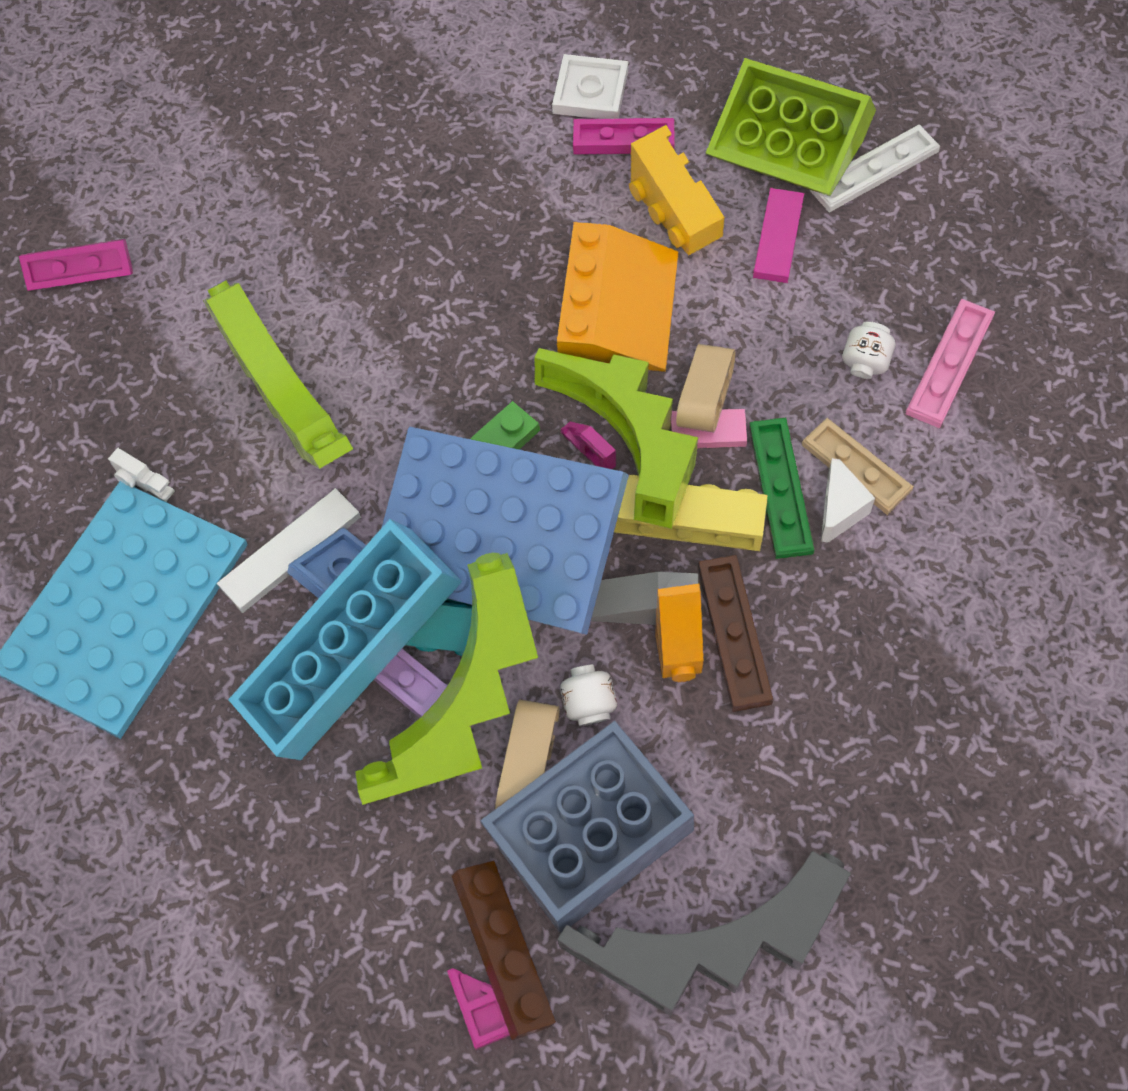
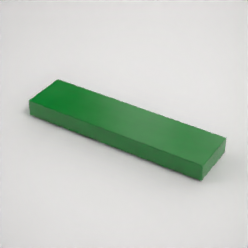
M785 417L749 422L762 494L768 495L766 515L775 559L812 555L815 550L787 419Z

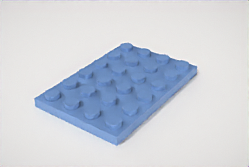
M409 427L382 527L389 519H392L410 528L462 581L447 599L472 605V590L467 564L476 562V559L484 554L500 553L501 555L508 553L516 572L528 620L587 635L629 475L618 470Z

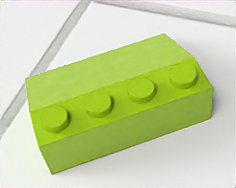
M744 58L705 154L831 196L860 148L876 108L871 97Z

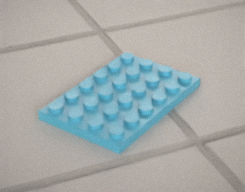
M120 481L0 650V677L121 739L219 590L217 582L230 573L248 543L245 539L135 487L131 488Z

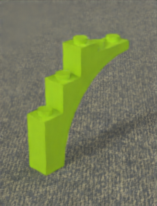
M539 348L534 357L535 385L563 393L587 405L609 422L621 435L632 453L639 475L635 492L634 520L672 529L695 467L698 437L669 431L673 399L645 393L649 362L613 354L610 363H604Z

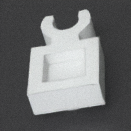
M117 448L108 458L116 470L114 476L119 482L121 481L131 488L136 485L165 502L175 492L173 488L168 486L169 480L158 473L150 471L146 464L123 450Z

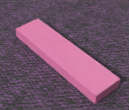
M964 299L960 300L906 410V415L937 428L941 427L994 317L995 311Z

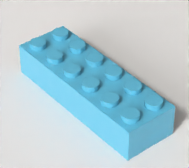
M389 519L228 700L276 757L302 760L462 581L410 528Z

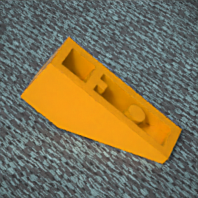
M699 584L657 589L655 637L662 678L672 677L674 682L690 681L696 677V674L702 673L704 660L701 591Z

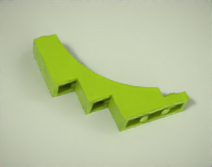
M227 280L208 289L210 297L203 300L204 304L247 377L252 379L272 415L279 419L300 457L320 469L353 450L346 435L338 432L329 414L314 399L289 365L260 320L240 284L234 283L229 285Z
M500 553L484 554L478 557L476 562L467 564L472 590V616L468 640L460 664L450 683L426 713L409 728L389 740L392 760L388 762H373L362 770L355 771L357 789L362 805L482 769L470 726L510 714L498 670L538 658L516 572L508 553L501 555Z

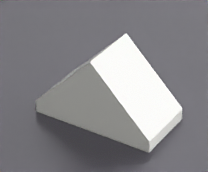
M832 458L828 472L821 542H830L869 515L875 497L840 459Z

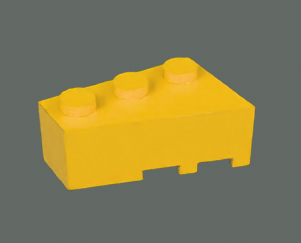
M667 125L631 143V182L629 183V189L636 201L642 200L647 205L649 215L654 223L657 225L662 223L668 230L667 233L671 243L676 248L682 247L689 256L723 237L725 217L703 182L700 180L695 183L685 168L689 160L684 152L677 155L669 142V137L672 133Z

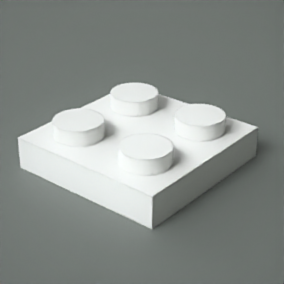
M564 54L552 103L553 114L596 119H618L628 74V61Z

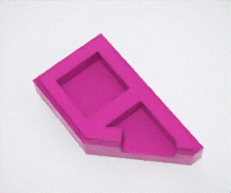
M569 422L560 429L561 433L595 466L608 469L616 467V449L591 426Z
M454 968L447 970L475 1050L510 1036L492 985L463 974Z

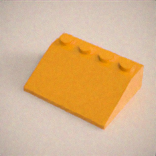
M574 222L557 336V351L604 363H610L613 354L649 362L648 370L666 372L678 251L611 225Z

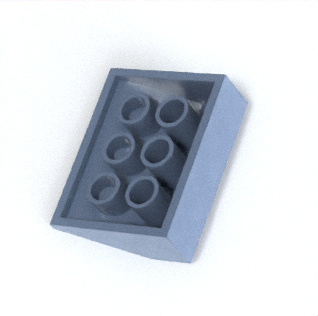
M613 721L480 820L530 894L560 934L566 925L571 927L694 831V814L616 721Z

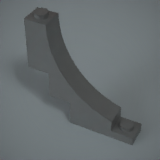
M812 851L802 868L780 892L753 912L730 923L708 930L685 934L641 933L616 927L605 947L599 945L601 938L591 930L581 925L575 930L566 925L557 939L558 945L561 949L671 1016L696 971L735 993L759 948L794 969L799 970L851 872L845 870L844 863L835 856L825 852L819 855Z

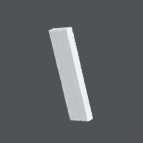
M919 124L851 161L831 196L812 190L810 192L830 213L938 153L940 145Z
M335 488L217 582V585L236 607L244 613L289 576L288 565L341 528H349L361 518L359 511Z

